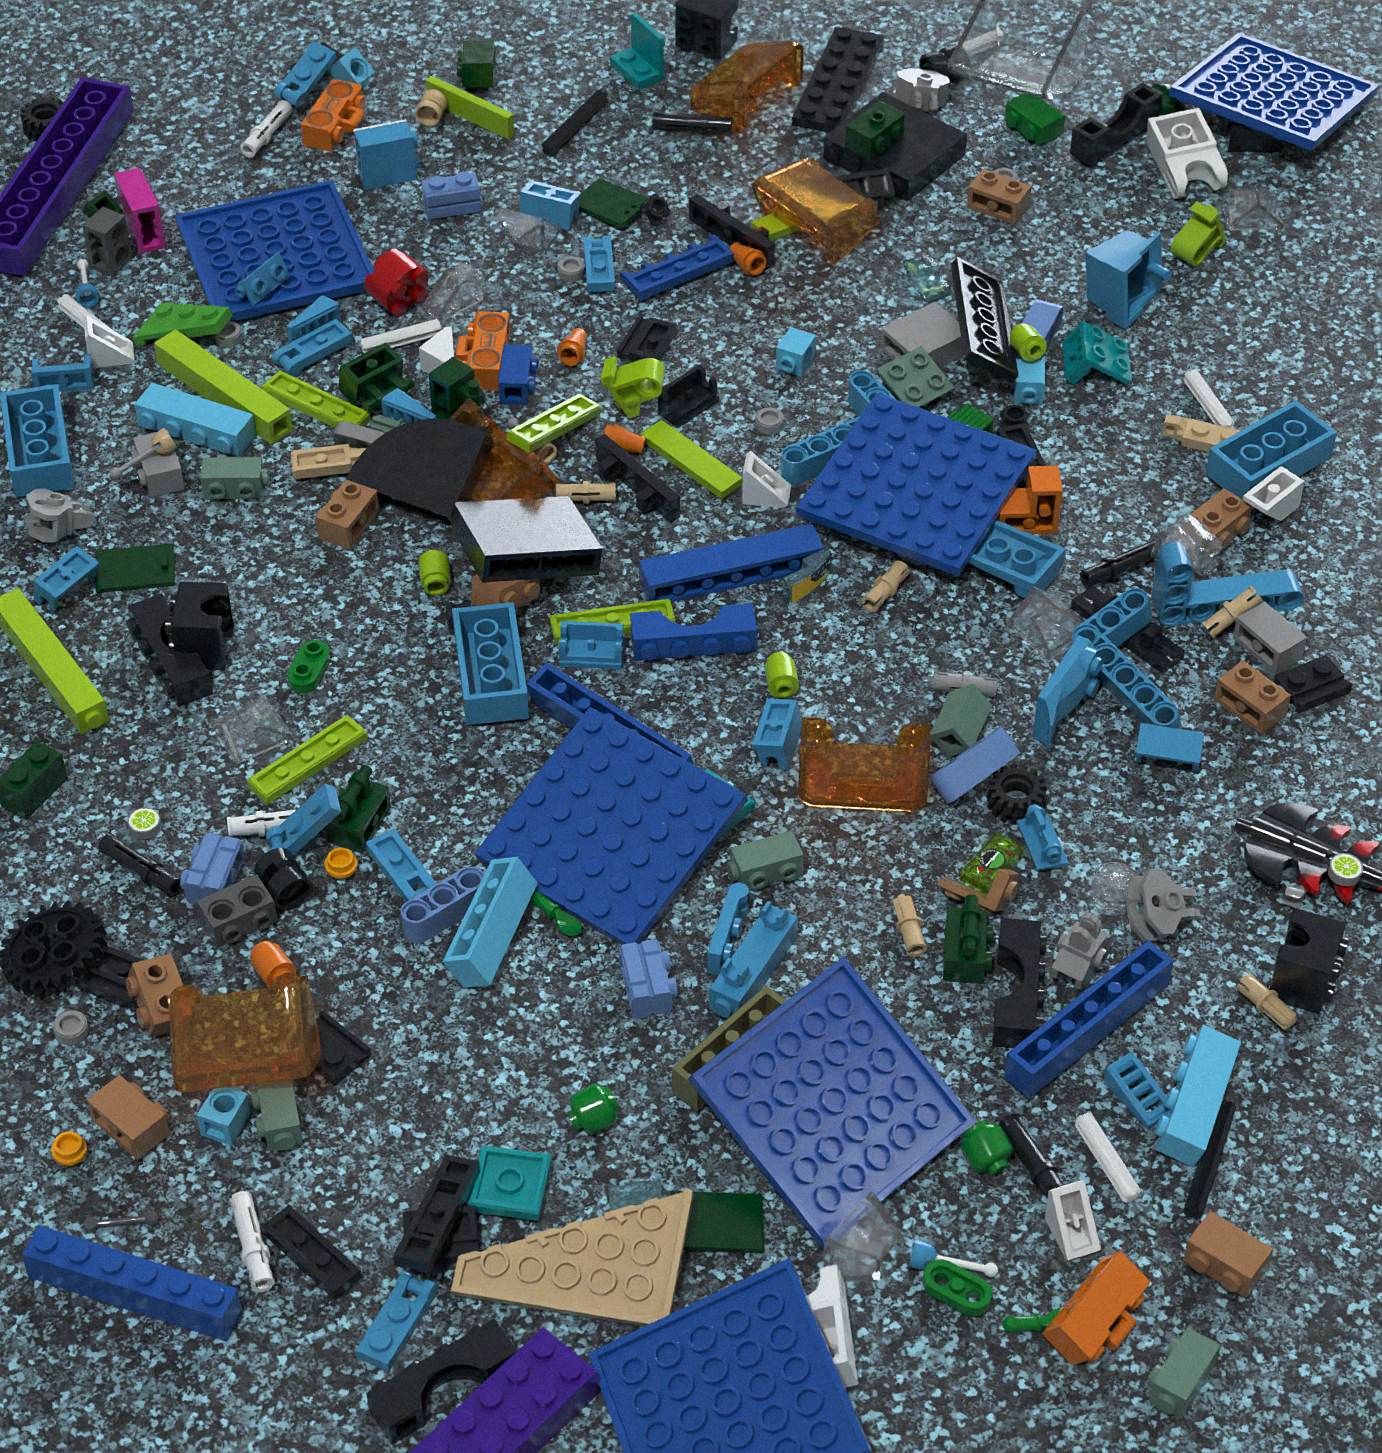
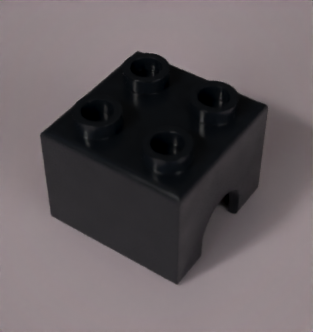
M677 0L675 2V45L721 60L738 40V27L735 26L730 31L732 17L738 10V0Z
M181 581L178 585L177 594H171L170 610L173 613L172 616L166 617L165 622L166 635L172 636L169 648L181 653H198L208 670L224 671L228 655L224 654L225 644L222 642V638H231L234 629L227 583Z
M1294 908L1288 922L1289 926L1285 944L1280 946L1269 990H1275L1278 993V998L1286 1005L1319 1014L1324 1002L1331 1004L1336 987L1335 983L1340 976L1344 958L1341 957L1345 956L1350 938L1343 936L1346 927L1345 922Z

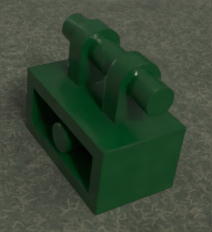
M386 342L340 366L339 391L353 405L359 406L362 404L366 412L374 408L377 410L382 408V398L398 388L407 394V391L414 388L415 385L410 377L402 381L403 359Z
M453 356L428 373L431 410L436 415V419H446L460 423L467 420L471 422V426L473 423L482 425L485 419L484 409L481 407L483 390L480 388L479 381L475 380L474 369L469 364L463 363Z
M362 765L358 772H354L351 775L347 787L341 788L338 795L341 813L324 827L326 828L328 843L362 854L366 849L365 842L373 838L391 808L389 786L370 781L369 777L373 771L369 766Z
M967 895L962 908L947 907L943 981L983 984L984 972L991 971L992 951L986 950V944H992L993 924H987V910H981L976 895Z

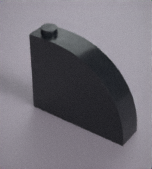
M424 419L409 422L386 432L371 443L358 457L346 480L377 490L378 500L452 525L454 502L470 501L495 441L488 433L489 430L477 423H473L470 426L446 419Z

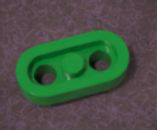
M311 640L301 645L287 672L288 684L291 690L297 693H309L318 687L330 663V651L326 643L319 640Z
M934 1260L925 1267L923 1287L930 1296L968 1316H979L989 1309L992 1290L985 1280L947 1260ZM936 1281H944L946 1284H945V1285H939V1284H937V1283H935V1282H936ZM975 1298L978 1302H970L967 1299Z

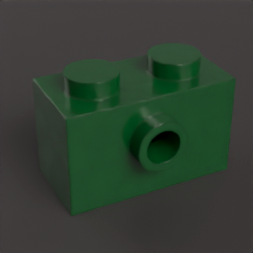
M463 41V49L458 51L457 78H462V87H494V41Z
M878 101L846 125L845 148L868 160L873 159L879 153L884 152L896 140L901 139L905 132V114Z
M36 741L0 777L1 807L27 820L68 779L62 753Z

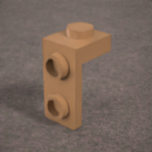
M998 869L988 895L948 877L939 878L937 885L945 888L944 894L960 901L969 894L976 895L981 910H987V914H992L993 911L1005 910L1007 902H1011L1014 899L1019 888V883L1016 882L1019 874L1009 869Z

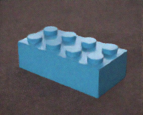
M58 384L1 392L0 400L7 455L15 497L26 496L34 489L61 491L75 488L64 411Z
M1295 400L1211 447L1206 475L1222 488L1243 499V495L1280 466L1299 477L1332 458L1337 432Z
M514 602L453 608L454 638L466 725L529 719L528 694Z

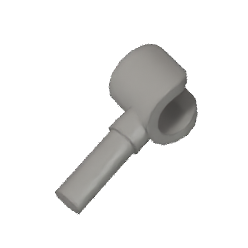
M1288 885L1282 904L1300 909L1307 890L1302 885L1299 888Z

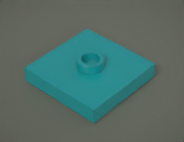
M482 1145L478 1158L480 1173L470 1191L467 1206L475 1205V1213L539 1221L552 1163L551 1154Z

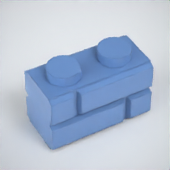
M460 172L455 176L448 177L433 176L429 180L421 181L423 205L428 220L481 212L480 187L475 172Z
M206 833L201 844L194 845L191 854L192 865L189 870L185 869L180 880V887L184 889L185 898L189 904L197 905L196 900L235 883L245 859L243 844L239 838L228 836L222 838L221 835Z
M657 939L641 941L640 944L635 942L621 945L619 947V964L632 1017L641 1018L650 1016L653 1013L654 1015L670 1013L673 1010L672 998H677L678 992L675 978H668L667 971H671L668 951H661Z

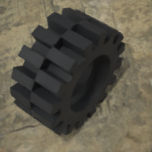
M40 97L41 101H37L35 98L32 100V104L27 102L25 107H22L20 116L24 134L27 135L28 139L33 138L34 142L38 141L62 106L61 99L55 101L54 97H49V100H46L45 97Z
M1011 764L1010 770L1005 765L1001 767L1000 772L995 771L993 773V777H990L988 783L987 807L989 810H992V815L995 818L1001 815L1000 821L1005 823L1008 818L1011 819L1012 825H1016L1017 820L1026 818L1027 808L1030 805L1037 804L1039 807L1044 808L1047 785L1044 783V777L1042 775L1037 776V770L1034 768L1028 772V766L1022 765V769H1017V764ZM1008 791H1021L1028 796L1013 798L1005 793Z

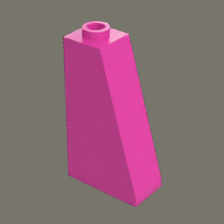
M141 168L114 173L117 195L138 253L141 254L166 248L159 204Z

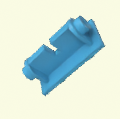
M277 252L245 279L237 283L235 293L238 297H248L251 305L254 306L290 277L280 252Z
M1030 805L1027 808L1026 818L1019 819L1016 822L1037 871L1068 865L1069 862L1048 814L1039 805Z

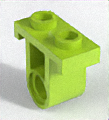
M1197 201L1190 208L1193 216L1171 244V253L1194 267L1200 265L1215 246L1221 249L1227 242L1219 212L1213 206L1208 204L1204 206Z
M615 356L605 359L600 375L603 386L611 392L615 398L616 405L625 412L628 418L639 416L641 402L654 399L662 393L666 370L664 364L654 358H645L616 367L617 358Z

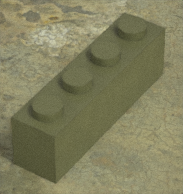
M768 986L760 990L672 1067V1093L698 1112L707 1103L688 1078L785 1003L786 1000Z

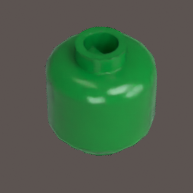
M594 1083L571 1096L570 1105L572 1109L566 1113L576 1131L583 1128L588 1135H595L617 1122V1112L621 1108L609 1086L603 1088L600 1084Z
M987 1120L971 1126L963 1133L964 1139L961 1142V1151L975 1172L985 1173L989 1171L990 1175L993 1176L1009 1166L1007 1160L1013 1154V1146L999 1124H989Z

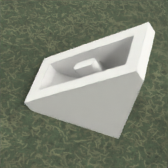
M88 316L84 319L86 346L88 354H91L93 368L131 364L135 360L133 341Z
M452 326L445 327L419 347L421 370L430 373L454 356Z
M748 452L743 470L742 504L776 508L787 507L791 484L753 452Z
M1080 1180L1049 1190L1045 1220L1064 1258L1071 1260L1100 1251L1101 1248L1085 1181Z

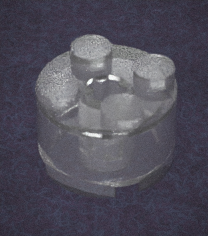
M1188 515L1173 523L1166 530L1169 533L1166 539L1162 541L1159 538L1152 548L1151 557L1157 562L1158 552L1162 546L1171 542L1182 543L1193 567V582L1195 576L1201 573L1208 575L1217 567L1218 562L1215 559L1223 548V543L1201 520Z

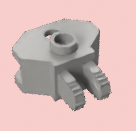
M910 68L897 72L898 82L896 90L893 91V97L922 112L929 111V114H936L937 108L945 106L950 84L949 77L935 71Z
M34 489L26 495L25 501L29 506L30 513L24 517V524L29 536L42 542H58L65 535H72V529H83L84 527L87 529L93 526L96 521L89 504L83 501L81 503L79 501H70L68 495L55 493L48 489Z
M1149 869L1145 876L1132 877L1124 893L1130 927L1143 942H1156L1174 934L1180 921H1189L1200 917L1199 909H1186L1184 902L1192 900L1197 896L1196 889L1182 888L1181 884H1175L1163 869ZM1136 904L1140 905V914L1136 911Z
M1084 913L1080 922L1076 921L1070 932L1064 931L1057 944L1059 952L1051 968L1050 976L1057 979L1065 974L1076 980L1075 988L1079 990L1086 988L1097 971L1102 968L1112 944L1113 936L1101 931V920L1094 913Z

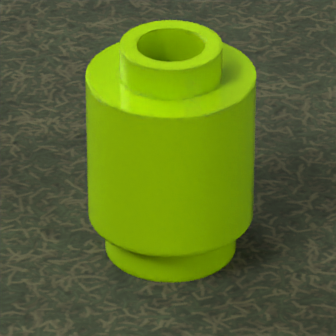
M1018 324L1010 332L1011 346L1025 361H1036L1046 352L1047 343L1033 326Z
M434 549L423 553L418 560L421 586L429 595H442L447 592L451 583L448 555Z
M776 652L770 655L764 667L770 694L777 698H787L794 695L799 689V680L794 660L784 652Z

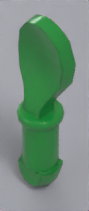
M537 890L533 892L530 899L533 906H537L545 912L549 919H555L557 929L561 933L568 936H576L582 932V924L576 918L563 912L560 905L553 903Z
M1062 1308L1054 1309L1045 1317H1041L1038 1313L1033 1316L1010 1315L1002 1321V1327L1010 1333L1034 1330L1040 1332L1042 1328L1046 1329Z

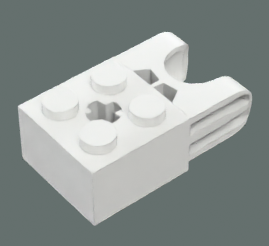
M1199 108L1148 119L1146 143L1174 199L1186 197V185L1191 180H1203L1213 190L1226 188L1227 168L1216 148L1217 143Z
M837 1264L826 1266L820 1269L818 1287L807 1297L846 1388L858 1385L846 1289Z

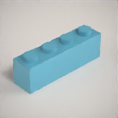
M151 383L134 404L138 426L157 432L165 428L172 437L236 457H240L256 437L254 415L252 413L155 383Z
M518 857L491 860L443 960V963L464 988L491 985L538 884Z
M1204 1024L1195 1036L1192 1034L1188 1036L1182 1049V1053L1186 1054L1185 1061L1181 1060L1173 1075V1080L1177 1081L1176 1088L1172 1087L1163 1105L1168 1108L1167 1114L1160 1117L1154 1134L1159 1136L1155 1150L1191 1167L1195 1166L1206 1151L1241 1041Z

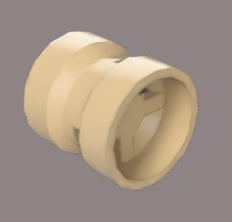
M433 89L424 92L415 110L416 119L425 126L437 125L447 106L445 95Z

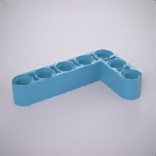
M855 371L849 376L848 402L860 416L876 393L894 398L878 379L868 371ZM859 417L784 448L782 451L781 477L793 485L801 484L817 477Z
M1167 543L1158 552L1151 599L1162 625L1175 626L1206 621L1223 608L1222 604L1225 601L1231 602L1248 589L1250 585L1257 592L1249 597L1247 601L1259 594L1263 601L1278 612L1295 609L1304 601L1302 589L1295 573L1291 570H1277L1192 582L1193 567L1182 543Z
M1130 588L1080 624L1072 633V641L1074 642L1078 635L1089 639L1094 647L1100 651V658L1103 659V664L1097 679L1141 723L1182 729L1176 705L1117 648L1145 627L1152 618L1147 593L1140 588ZM1165 720H1171L1168 723H1161Z

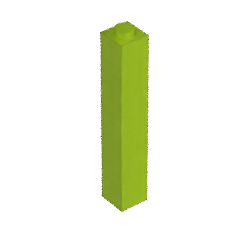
M173 330L154 343L157 364L207 400L252 413L254 415L256 434L269 444H273L293 430L290 408L178 330Z
M17 588L1 595L0 628L82 735L109 722L104 698L21 590Z

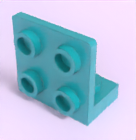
M635 12L631 14V48L610 56V65L638 91L664 80L666 63L664 60L665 39L663 35Z
M1082 321L1062 341L1066 381L1075 385L1083 376L1090 372L1092 367L1127 385L1132 381L1128 345L1123 339L1104 332L1098 326H1092Z

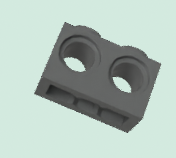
M102 207L82 225L90 268L113 277L132 259L125 216Z
M257 874L196 900L200 922L216 948L228 943H234L248 934L265 929L277 922L274 900Z

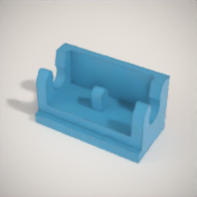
M530 181L520 191L519 218L569 231L572 228L573 219H578L581 193Z
M84 354V363L39 367V358L32 359L31 373L34 387L58 384L60 392L94 389L93 363H91V354Z
M78 546L74 547L34 580V601L40 605L46 599L49 603V611L52 612L58 607V600L84 578L87 577L88 580H91L97 575L99 562Z
M561 621V639H559L560 667L621 670L624 649L623 624Z
M766 700L752 743L753 749L757 750L760 763L767 767L769 762L768 757L771 756L777 759V764L781 770L790 769L804 724L797 700Z
M1141 723L1134 762L1141 763V758L1144 756L1193 764L1192 771L1198 772L1204 733Z

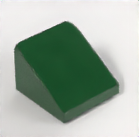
M107 191L102 192L87 202L82 210L89 218L102 207L120 214L123 213L122 208Z

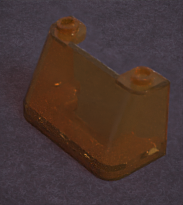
M793 40L749 42L741 46L738 51L692 86L690 90L691 110L701 115L709 113L710 116L733 117V130L742 133L749 127V122L745 121L748 112L757 110V98L779 80L793 88H796L803 82V45Z
M803 157L759 176L751 184L759 209L764 215L773 214L776 217L778 214H781L810 235L815 246L820 245L826 249L827 253L824 257L833 265L842 259L880 223L877 213L878 206L871 198L862 197L824 170L814 158L808 159Z
M468 398L448 419L470 426L473 423L480 424L489 430L488 433L495 441L472 494L475 500L541 498L551 492L556 487V484L560 483L556 475L535 453L526 452L507 441V433L499 428L490 417L484 415L480 407Z
M802 717L798 794L806 805L813 807L911 812L921 809L926 804L930 767V724L909 723L902 726L898 731L897 746L833 742V728L825 719Z
M284 973L278 975L276 981L269 988L203 996V991L195 989L194 985H184L175 988L168 997L173 1080L175 1090L179 1092L301 1078L313 1072L322 1055L308 975L297 976L296 973Z

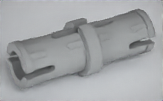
M934 671L932 691L950 692L974 684L984 696L995 698L997 678L969 675V672L952 674Z

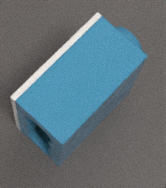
M406 119L353 129L357 170L364 190L417 180L416 169L420 168L417 152H414V147H418V140L415 131H410Z

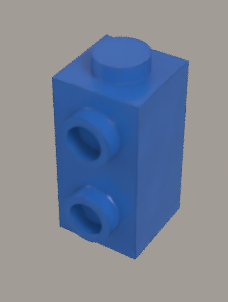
M504 344L498 381L500 404L528 405L529 395L535 394V376H532V374L538 373V357H533L532 345Z

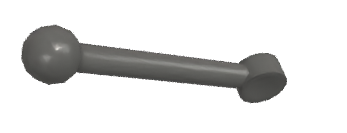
M150 1211L143 1216L106 1220L88 1217L84 1220L83 1226L86 1232L92 1233L99 1227L145 1222L149 1225H155L159 1221V1215L155 1211Z

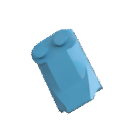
M995 520L968 563L1014 584V591L1019 596L1033 598L1039 596L1058 575L1066 558V548Z
M1077 636L1038 695L1032 739L1044 743L1047 749L1051 746V741L1059 721L1069 714L1081 700L1085 701L1089 696L1094 697L1099 688L1100 680L1096 678L1102 667L1103 659L1100 658V651L1094 647L1089 639Z

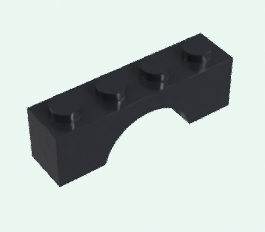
M1142 82L1125 93L1118 110L1107 122L1102 124L1089 117L1072 128L1070 154L1087 165H1092L1146 129L1149 118L1160 116L1163 94Z
M161 593L128 605L130 619L126 620L128 630L132 637H138V646L144 657L149 656V663L154 676L162 678L161 685L167 697L172 696L178 707L212 695L210 673L199 654L181 653L166 646L170 638H172L171 635H166V617L172 616L173 612H171L164 595Z
M1001 918L997 965L1013 973L1021 986L1010 995L996 998L992 1047L1015 1048L1043 1025V1017L1037 1016V1009L1043 1010L1044 989H1038V982H1044L1046 962H1040L1039 959L1040 955L1046 954L1047 935H1041V921Z
M495 1318L486 1324H478L467 1335L455 1342H448L440 1346L431 1356L422 1361L412 1362L400 1374L375 1384L366 1393L369 1413L393 1445L424 1427V1405L436 1388L453 1380H471L483 1384L518 1349Z

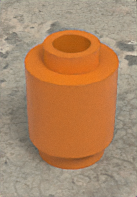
M262 941L252 949L250 953L251 965L270 989H281L291 984L296 975V967L278 944L271 941Z

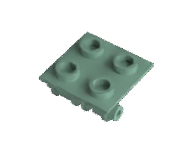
M922 346L876 368V371L898 397V400L916 407H921L955 389Z

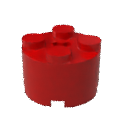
M397 249L389 250L381 255L373 264L376 267L373 274L368 273L365 278V291L396 317L402 316L406 312L407 307L415 302L417 304L422 303L428 295V290L426 289L429 278L427 270L408 254Z

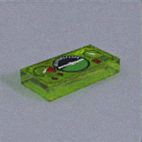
M996 831L960 872V880L988 894L998 869H1010L1023 854L1024 846Z

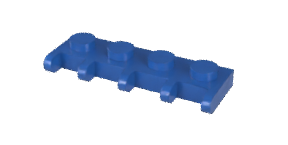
M713 234L708 237V243L701 246L691 243L687 246L688 251L674 256L669 252L664 255L665 261L652 266L645 262L641 264L642 270L631 275L627 271L621 272L620 278L641 301L734 262V253Z

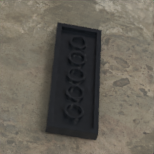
M835 26L792 116V126L830 133L851 117L884 46L885 36L873 32H862L847 27Z
M956 257L951 264L964 359L973 367H981L989 371L997 379H1004L1013 383L1019 374L1015 350L1010 344L1011 327L1003 280Z

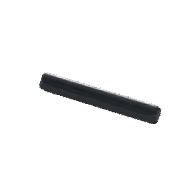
M600 89L596 90L542 143L543 153L551 156L562 147L608 101L607 93L602 92Z
M1222 1099L1206 1151L1199 1159L1183 1210L1187 1217L1201 1218L1206 1206L1236 1109V1105L1233 1102H1228L1225 1099Z

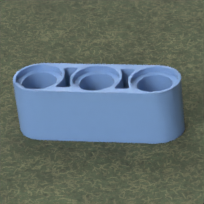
M1035 299L1022 324L1033 326L1045 339L1048 348L1060 326L1064 307ZM1015 351L1016 359H1023V358Z
M1001 726L936 771L929 779L945 802L949 804L1020 754V751Z
M476 867L463 868L407 901L401 908L402 929L405 939L412 943H422L462 920L483 879V871Z

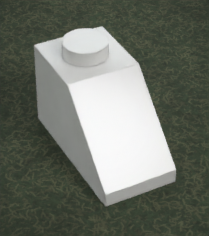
M1280 466L1243 495V500L1264 514L1282 521L1300 506L1304 480Z

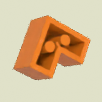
M1028 466L1026 488H1016L996 520L1029 534H1057L1063 492L1059 467Z

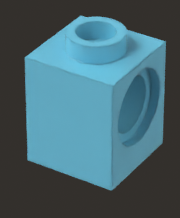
M356 47L328 69L334 79L359 84L362 86V89L370 83L367 78L375 73Z
M790 327L776 347V369L802 377L815 358L816 335Z
M1016 359L1019 376L1014 381V403L1043 404L1045 360L1028 362L1024 359Z
M216 1083L197 1114L200 1134L232 1146L251 1115L248 1094L238 1087H227Z

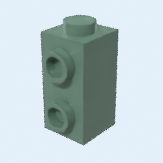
M203 457L200 476L203 498L263 499L264 487H269V469H264L262 457Z
M974 684L950 691L929 736L948 757L963 753L977 743V738L982 727L987 722V716L992 704Z
M791 830L731 847L730 862L726 863L727 873L731 881L736 880L737 883H743L748 886L749 890L760 889L766 885L784 880L789 881L795 877L802 876L804 854Z
M290 1068L256 1074L257 1089L251 1090L254 1110L261 1109L262 1117L255 1118L258 1138H266L268 1151L288 1150L292 1147L303 1145Z
M1187 1327L1180 1339L1174 1337L1165 1353L1167 1360L1164 1365L1157 1364L1152 1370L1147 1384L1151 1386L1148 1401L1153 1403L1161 1412L1173 1414L1182 1419L1214 1369L1221 1345Z

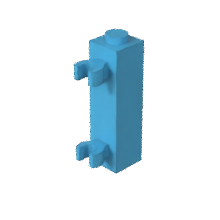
M766 902L759 913L760 917L733 956L731 958L728 957L720 968V974L709 990V1009L721 1017L730 1018L762 990L797 939L798 917L788 913L787 909L783 908L781 910L772 906L771 902Z

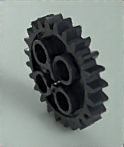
M68 900L62 908L55 901L49 910H46L45 906L41 905L40 913L35 915L29 911V919L27 921L20 919L16 921L19 925L18 929H8L7 932L11 939L1 941L5 949L0 950V958L2 959L0 960V967L6 980L12 984L15 990L21 988L25 995L32 990L36 997H39L44 989L49 996H52L57 987L62 992H66V984L70 982L78 986L77 978L80 975L88 978L90 976L87 971L89 967L98 968L99 964L95 958L104 957L105 953L102 947L108 945L104 937L107 935V932L98 914H94L91 907L85 909L80 902L73 907Z

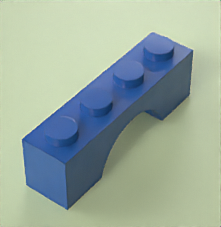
M753 603L723 605L713 620L698 626L676 624L666 618L661 611L630 613V635L634 661L757 651V625Z

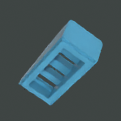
M324 295L320 296L287 325L288 342L291 343L334 319L341 323L339 303Z
M398 388L384 396L381 400L382 412L385 417L397 421L404 419L406 423L424 419H436L435 414Z
M1132 1052L1106 1067L1104 1083L1148 1130L1157 1125L1162 1115L1166 1116L1168 1108L1163 1105L1167 1096ZM1135 1082L1139 1084L1130 1090L1129 1086ZM1145 1093L1149 1095L1141 1101L1137 1099ZM1154 1103L1158 1104L1159 1107L1149 1113L1145 1110Z

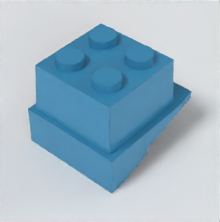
M1126 230L1085 252L1087 299L1106 312V319L1123 329L1129 327L1143 313V307L1162 290V280L1168 281L1172 276V272L1162 266L1161 232L1159 231L1151 238L1146 239Z

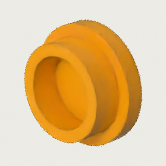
M343 847L331 850L324 863L327 874L338 879L353 875L358 867L356 856L349 849Z
M72 1131L59 1134L51 1147L53 1159L63 1166L78 1164L85 1158L88 1150L85 1139Z

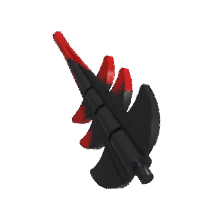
M1280 803L1265 809L1259 817L1255 818L1254 822L1238 817L1234 829L1248 834L1244 846V856L1249 867L1259 877L1269 883L1279 886L1281 883V870L1286 865L1293 863L1297 865L1296 874L1298 881L1311 894L1318 895L1320 890L1319 882L1328 875V867L1332 857L1340 853H1347L1361 861L1363 872L1359 882L1353 886H1341L1333 882L1337 895L1345 903L1349 904L1352 899V891L1358 884L1382 891V869L1369 863V858L1377 851L1379 843L1375 841L1359 842L1351 846L1347 851H1344L1340 848V842L1350 834L1351 828L1343 825H1326L1317 829L1313 834L1307 833L1305 825L1318 814V809L1299 803Z

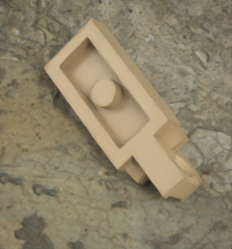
M1167 415L1163 424L1162 435L1181 441V446L1209 452L1211 447L1240 432V430L1204 421L1182 418L1181 416Z
M349 444L293 450L291 452L293 478L302 479L349 473L358 457L366 448L357 449L349 447Z

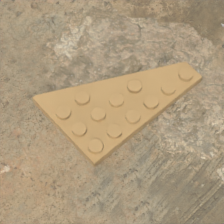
M684 1189L682 1193L658 1199V1197L646 1200L641 1205H629L604 1213L603 1216L580 1222L578 1220L568 1223L563 1228H551L527 1235L525 1239L502 1246L501 1243L493 1245L485 1251H473L459 1255L451 1293L455 1296L641 1327L649 1325L670 1315L672 1312L694 1196L693 1190Z

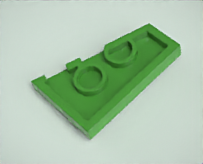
M161 303L136 332L133 339L136 346L146 345L148 339H161L175 329L185 334L188 338L217 334L233 315L229 307Z

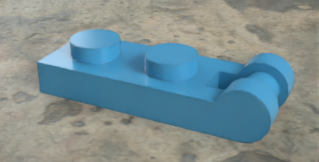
M313 41L285 79L277 84L274 96L281 100L285 98L289 101V104L298 108L335 61L336 53Z
M611 235L602 236V239H592L591 236L583 237L587 292L615 291Z
M334 319L276 350L272 356V361L277 366L284 367L285 373L296 377L303 368L353 342V334L337 319Z
M325 783L280 826L268 829L266 831L267 843L272 846L270 850L286 848L295 855L340 814L341 808L335 787Z
M395 829L365 842L366 851L401 895L404 903L436 885V882ZM420 884L422 888L414 891L412 887Z
M734 883L728 890L707 952V973L719 975L720 968L724 962L733 955L734 944H731L733 937H739L742 928V918L748 914L747 900L749 889L743 883Z
M403 1270L396 1281L393 1291L355 1350L356 1358L389 1372L437 1293L438 1284L428 1279L423 1282L416 1279L414 1273ZM409 1292L418 1295L414 1302L406 1299Z

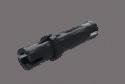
M654 112L652 128L702 132V134H708L709 132L731 134L733 117L710 116L709 113L689 115Z
M1155 538L1115 557L1107 556L1102 558L1100 563L1081 570V582L1086 588H1089L1107 579L1110 581L1115 580L1119 577V574L1156 559L1163 545Z
M112 833L106 834L100 840L98 848L102 853L107 854L140 876L141 881L147 886L153 885L171 898L181 891V879L165 870L163 864L158 860L148 859Z
M1010 1114L1005 1117L1010 1125L1007 1126L1003 1120L1000 1121L999 1125L1029 1170V1178L1033 1184L1040 1186L1048 1198L1049 1190L1064 1186L1057 1175L1058 1169L1054 1163L1047 1161L1017 1114Z

